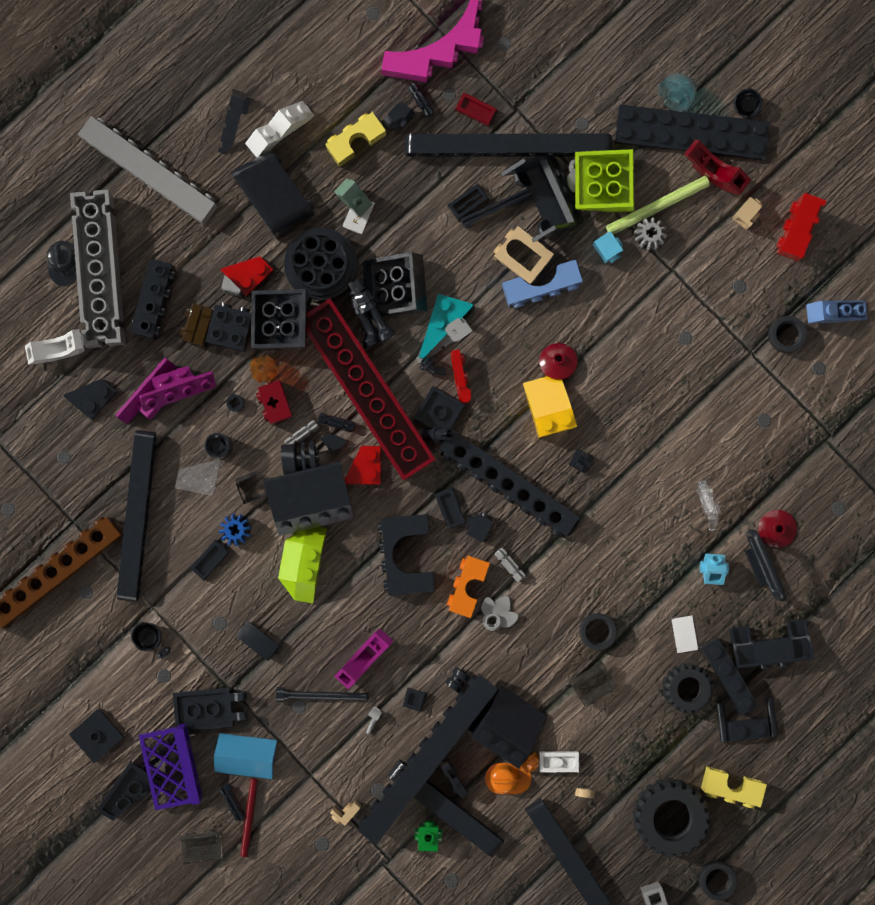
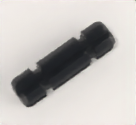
M412 83L408 86V91L413 95L419 108L423 110L424 116L426 118L433 116L434 110L432 106H429V102L423 92L419 91L420 88L417 83Z
M320 413L318 416L319 423H327L329 426L340 429L345 428V430L351 432L354 430V421H345L343 418L332 415L328 416L325 413Z
M228 784L224 785L219 789L222 797H225L224 801L231 813H234V819L236 821L244 819L245 813L243 809H240L241 806L234 793H231L230 786Z

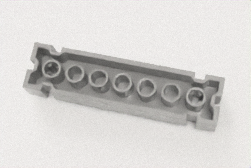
M109 190L93 191V196H89L86 192L70 193L71 209L77 214L72 216L80 323L86 325V330H81V335L84 339L83 346L86 348L103 347V342L109 346L126 345L125 330L119 327V323L124 322L116 221L115 216L110 213V210H115L113 194ZM102 323H105L106 326L103 327L104 329H100V325H102Z

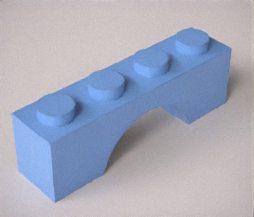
M573 260L557 265L554 279L544 286H532L521 277L502 282V288L508 307L518 308L524 306L526 301L538 302L543 299L542 296L550 295V297L561 294V291L568 289V291L576 290L583 281L577 262Z

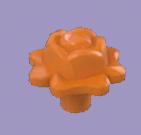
M536 752L528 755L524 761L522 770L525 773L537 770L540 761L538 760L539 755Z

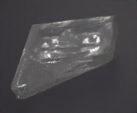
M217 459L179 469L175 488L214 496L221 460Z

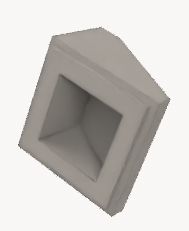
M225 275L221 287L223 292L241 297L243 295L241 290Z

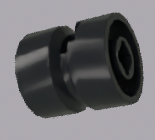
M213 433L206 438L205 450L211 457L224 459L232 453L233 443L228 436L221 433Z

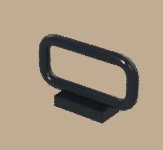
M749 529L746 532V536L751 548L744 550V553L759 586L767 584L773 597L777 601L783 602L786 600V593L763 540L756 530Z

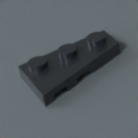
M130 760L96 811L113 821L132 807L134 803L145 797L151 791L147 771ZM154 776V782L158 785L162 784L163 781Z

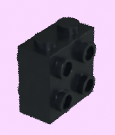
M221 303L220 306L214 305L206 342L211 345L246 353L251 332L250 309L239 307V310L232 309V305Z

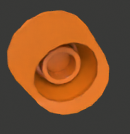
M497 763L490 766L486 771L485 782L494 793L520 794L529 788L532 780L530 771L525 773L522 770L523 765L518 769L510 763Z

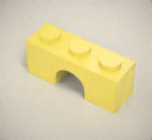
M373 112L369 115L368 113L362 115L357 123L354 125L349 124L343 129L341 134L338 136L333 135L327 140L326 148L339 167L355 157L354 151L350 147L351 142L355 138H364L372 146L386 136V130Z
M706 766L701 789L706 792V796L711 798L721 796L724 797V801L734 804L736 801L743 802V806L752 809L755 806L761 807L767 785L763 781L744 776L740 787L730 789L727 785L729 774L726 771Z

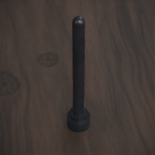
M285 687L276 688V702L284 703L288 699L359 701L369 699L367 693L289 691Z

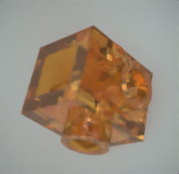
M261 355L258 358L254 357L249 365L251 367L249 371L253 373L251 377L259 383L262 381L266 383L272 381L278 373L276 371L278 367L274 365L276 361L268 355L265 357ZM262 365L266 366L264 371L259 370Z

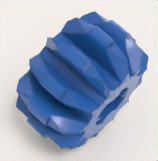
M232 514V521L228 516L224 517L227 524L220 523V526L225 527V530H219V533H225L226 535L221 539L224 541L229 538L228 545H231L234 541L235 546H239V539L242 543H246L247 541L244 536L251 537V534L247 533L246 530H251L252 526H245L249 523V519L242 522V514L238 516V519L236 514ZM236 525H238L237 529L240 530V532L235 533L234 535V531L231 530V528L236 527Z

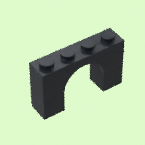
M427 514L381 518V522L378 523V532L383 536V542H380V553H384L385 561H381L382 573L386 572L387 580H383L384 592H388V596L435 591L433 571L407 573L399 569L393 559L394 546L402 537L429 533Z

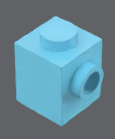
M611 231L593 243L594 248L604 263L608 261L613 263L621 257L619 254L623 251L621 248L623 244L618 237L615 238Z

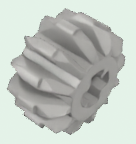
M652 217L650 223L645 218L643 224H637L638 229L634 231V234L639 235L635 238L636 242L642 241L639 247L642 248L645 244L647 245L646 250L649 251L651 245L656 250L658 249V244H664L662 239L666 238L667 234L662 233L666 230L665 226L660 227L662 221L659 220L656 224L655 218ZM649 230L653 231L652 234H655L652 238L648 237L649 234H646Z

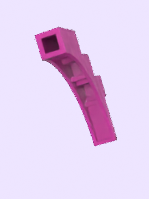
M470 0L465 13L457 25L435 43L424 48L406 52L385 51L381 69L382 75L427 83V78L432 76L433 65L452 68L453 62L457 63L459 51L478 54L479 47H483L484 36H481V29H477L480 17L477 16V10H481L483 0Z

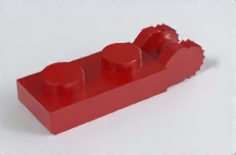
M460 349L453 350L450 356L459 401L466 404L471 399V390L466 387L468 375L467 372L463 371L462 366L465 365L464 354H460Z

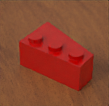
M804 193L796 202H792L789 209L791 216L789 219H786L783 230H785L784 235L779 238L776 245L779 248L777 254L795 261H800L804 257L812 237L814 225L819 221V211L822 206H825L827 200Z

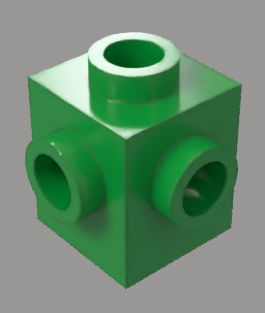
M425 820L423 823H419V829H415V841H418V851L438 852V842H442V830H438V824H435V821Z

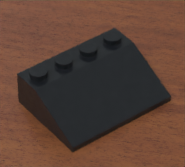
M340 462L264 479L266 493L279 536L354 519L352 502Z

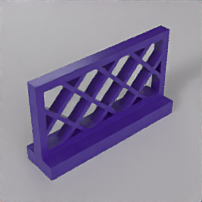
M187 724L139 734L155 810L192 803V805L199 804L203 796ZM174 733L175 742L173 745L162 740L165 734ZM152 737L158 741L154 749L146 745L145 738ZM159 743L169 748L165 757L155 751ZM171 750L179 755L177 764L167 759ZM152 754L162 760L158 768L150 764L149 759ZM163 762L174 767L169 775L159 770ZM175 769L183 773L184 778L181 783L171 777ZM156 773L166 778L162 786L154 782ZM168 780L178 786L173 794L163 788ZM179 788L187 792V799H180L175 796ZM160 792L171 797L167 803L159 804L158 795Z

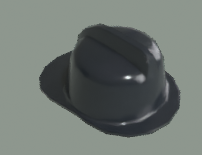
M62 240L55 242L50 246L47 253L48 273L54 283L67 286L72 284L77 278L74 245Z

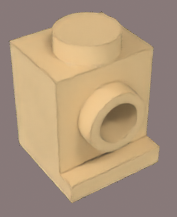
M750 197L732 219L747 230L753 224L752 222L759 217L760 213L758 211L763 205L758 199Z

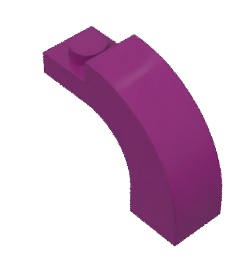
M379 628L334 677L349 689L391 645L393 640Z

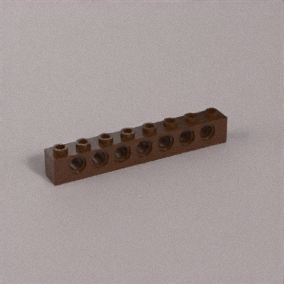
M102 516L94 522L95 526L90 530L87 528L79 534V539L75 542L71 540L64 545L65 550L51 555L48 558L49 562L47 564L37 566L33 570L34 574L29 578L28 576L23 577L17 582L19 585L16 588L6 590L2 594L3 598L0 599V630L5 629L123 537V532L113 519ZM98 531L103 534V539L100 542L95 538V534ZM82 543H85L88 547L85 554L80 551ZM67 555L72 557L71 565L65 563ZM52 567H55L57 570V575L55 577H52L50 575V569ZM36 579H39L42 583L40 589H37L34 585ZM21 591H24L26 593V599L24 601H22L19 597ZM5 603H9L11 606L9 613L4 610Z

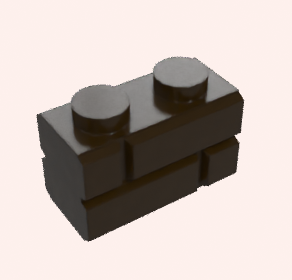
M192 303L191 307L187 308L185 318H188L186 326H182L180 331L182 341L206 348V338L213 309Z

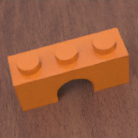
M467 555L466 559L462 558L459 569H462L460 577L456 576L453 587L456 588L454 595L450 594L447 605L450 606L449 611L471 618L477 599L467 595L465 586L472 579L484 582L489 562Z

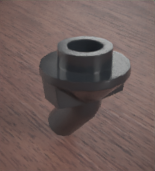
M428 356L420 362L419 369L422 371H429L437 375L446 374V368L434 367L435 357L430 358Z

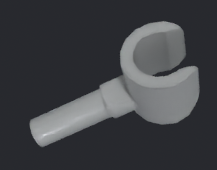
M375 706L368 714L373 718L366 731L369 735L376 721L381 716V710Z

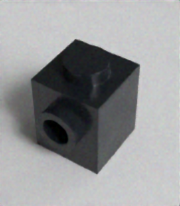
M483 512L480 515L477 513L475 516L470 515L466 523L468 529L465 534L483 542L493 524V521L490 520L491 516Z

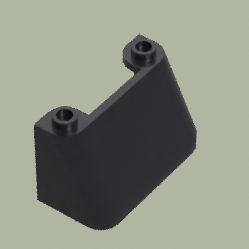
M269 151L237 167L230 173L269 227L274 237L279 240L314 215L312 209L315 207L309 198L304 199L280 165L282 160L278 154Z

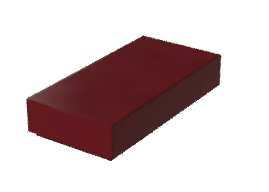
M463 92L455 111L489 127L497 112V108Z

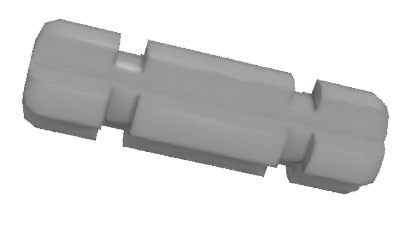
M312 420L307 424L308 426L302 427L292 437H288L284 441L285 444L294 443L296 446L297 442L300 443L310 436L311 432L317 431L319 429L318 424Z
M504 548L496 551L495 556L498 560H502L501 563L507 571L513 574L512 577L517 582L521 581L525 577V573L518 569L519 566L510 555L507 556Z

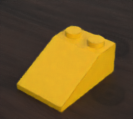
M543 377L523 383L538 438L577 427L562 380Z

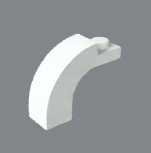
M79 329L71 330L58 338L29 342L25 345L28 365L60 360L84 352V339Z

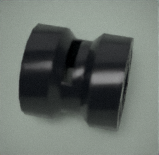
M455 667L452 671V676L448 677L445 683L459 693L463 690V685L471 677L460 668Z

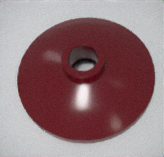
M554 343L547 346L542 351L539 359L542 372L554 380H563L570 377L575 372L578 363L575 351L563 343ZM556 357H561V358H562V361H561V362H557V361L555 360V358H556Z
M772 510L761 518L758 532L766 545L773 548H783L795 539L797 525L794 518L786 511ZM778 525L782 527V531L780 533L776 531V527Z

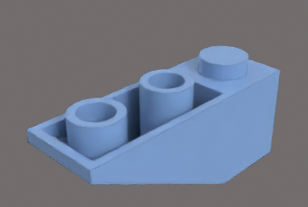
M818 301L806 304L808 323L867 320L866 301Z

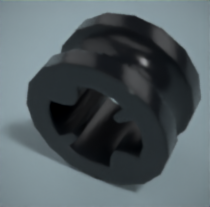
M231 395L227 398L226 405L229 410L239 412L244 408V400L239 395ZM235 398H238L237 401L240 402V406H236V409H234L230 403Z

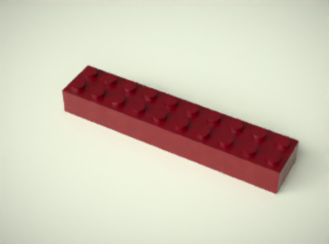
M329 298L307 313L308 336L402 480H407L436 461L332 300Z

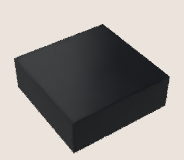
M407 687L402 706L421 712L426 692Z

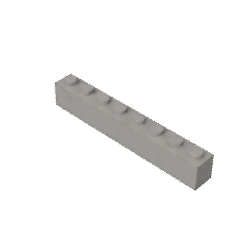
M91 116L78 133L81 139L205 226L218 208L214 203L215 199L207 193L205 195L199 192L200 189L193 183L188 185L183 181L185 178L179 173L175 172L173 174L168 171L169 167L165 163L154 161L152 154L146 150L142 152L137 149L138 145L130 139L128 141L123 139V134L115 128L110 130L106 127L108 124L98 117L96 120Z

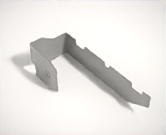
M458 317L448 324L445 329L448 334L427 356L432 357L442 350L441 347L443 345L446 347L450 343L459 341L473 332L468 323L463 318L460 320ZM419 352V354H418V356H417L416 359H417V361L420 363L423 359H420V358H419V355H420V352Z

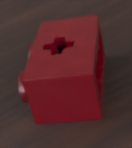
M280 380L258 387L259 393H256L259 404L263 403L265 411H262L266 422L269 421L271 425L294 418ZM271 399L278 401L276 408L269 406L272 403Z

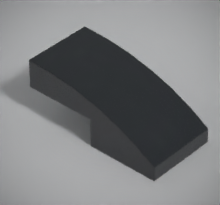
M247 621L236 635L243 643L267 661L271 659L280 647L278 643L250 621Z

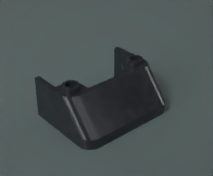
M546 155L524 158L501 172L502 176L514 175L516 184L523 188L528 187L543 220L538 223L537 230L539 235L532 238V242L550 239L583 223L581 211L576 210L575 198L554 156Z

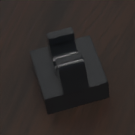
M577 448L568 465L586 474L595 457Z

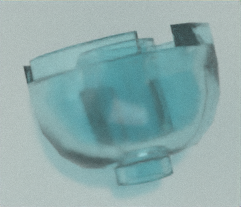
M674 73L666 77L659 84L658 95L660 98L663 96L664 100L667 101L664 102V105L670 110L682 112L683 110L686 111L694 103L697 88L689 76L682 73Z

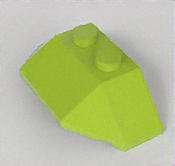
M325 527L299 531L285 540L278 579L296 601L314 603L327 532Z

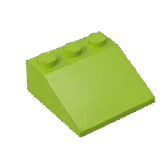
M633 149L575 152L576 210L634 211Z

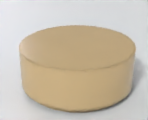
M577 788L575 796L594 799L595 791Z

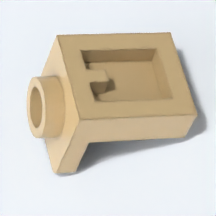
M357 800L353 804L349 802L342 810L344 814L334 807L330 812L333 815L332 819L340 825L342 823L345 826L361 808V804Z

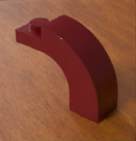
M695 140L684 154L693 164L692 167L700 175L706 176L711 183L727 192L740 195L751 181L740 167L730 166L719 160L700 140Z

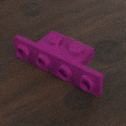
M164 358L132 394L130 399L120 408L116 417L128 424L140 411L148 419L152 420L163 406L144 412L139 396L156 390L151 378L174 371L176 365L167 358Z
M188 366L178 368L177 370L151 378L156 390L142 394L139 397L142 409L145 412L215 388L214 374L210 371L194 377Z

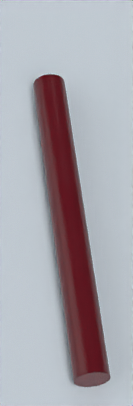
M250 778L241 857H248L258 784V779Z

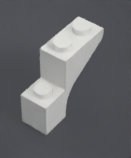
M303 101L279 109L269 124L257 128L245 144L256 157H259L271 151L283 138L310 121L314 114Z

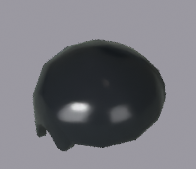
M747 88L735 95L733 105L738 115L750 118L756 116L761 111L763 101L758 91Z
M140 622L131 632V642L141 651H153L160 646L162 641V632L153 623Z

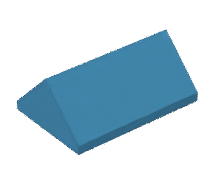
M219 733L214 754V771L272 779L277 740Z

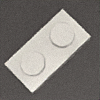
M578 751L539 752L540 772H579Z

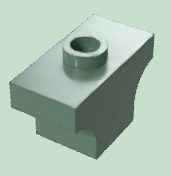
M346 179L334 191L338 198L359 218L373 205L352 179Z

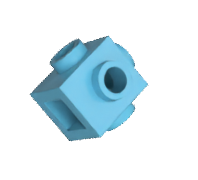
M705 554L704 561L700 562V573H703L704 584L724 585L726 574L728 575L729 564L725 561V555Z

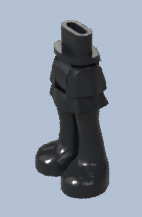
M361 278L347 284L351 291L349 295H352V307L355 308V314L358 315L366 331V337L362 341L363 347L367 348L396 335L394 329L389 327L377 307L378 303L374 300L375 297L368 290L367 285L364 286ZM368 311H370L377 325L378 332L376 331L372 321L370 320V317L367 313Z

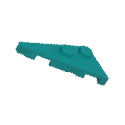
M441 294L437 295L419 355L420 359H424L448 334L445 331L447 325L458 317L461 320L472 309L473 304Z

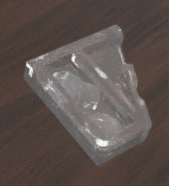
M703 480L698 482L697 491L704 514H707L709 519L708 528L712 531L717 529L720 507L717 502L714 503L712 497H714L711 486H707L706 481Z

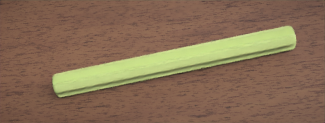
M703 176L607 225V232L611 231L614 235L708 187L710 185L709 179Z

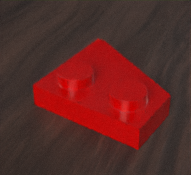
M260 256L221 269L246 297L274 271Z
M381 446L360 447L345 477L346 484H381Z

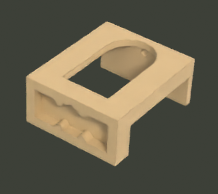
M517 226L515 230L511 229L507 233L505 243L503 245L500 243L493 251L495 253L494 260L500 261L531 285L553 258L554 254L538 241L532 242L531 239L533 237ZM512 240L523 242L542 257L531 272L507 253L506 247Z

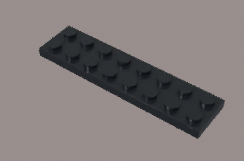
M619 104L614 144L686 152L695 140H700L713 155L765 161L770 122Z

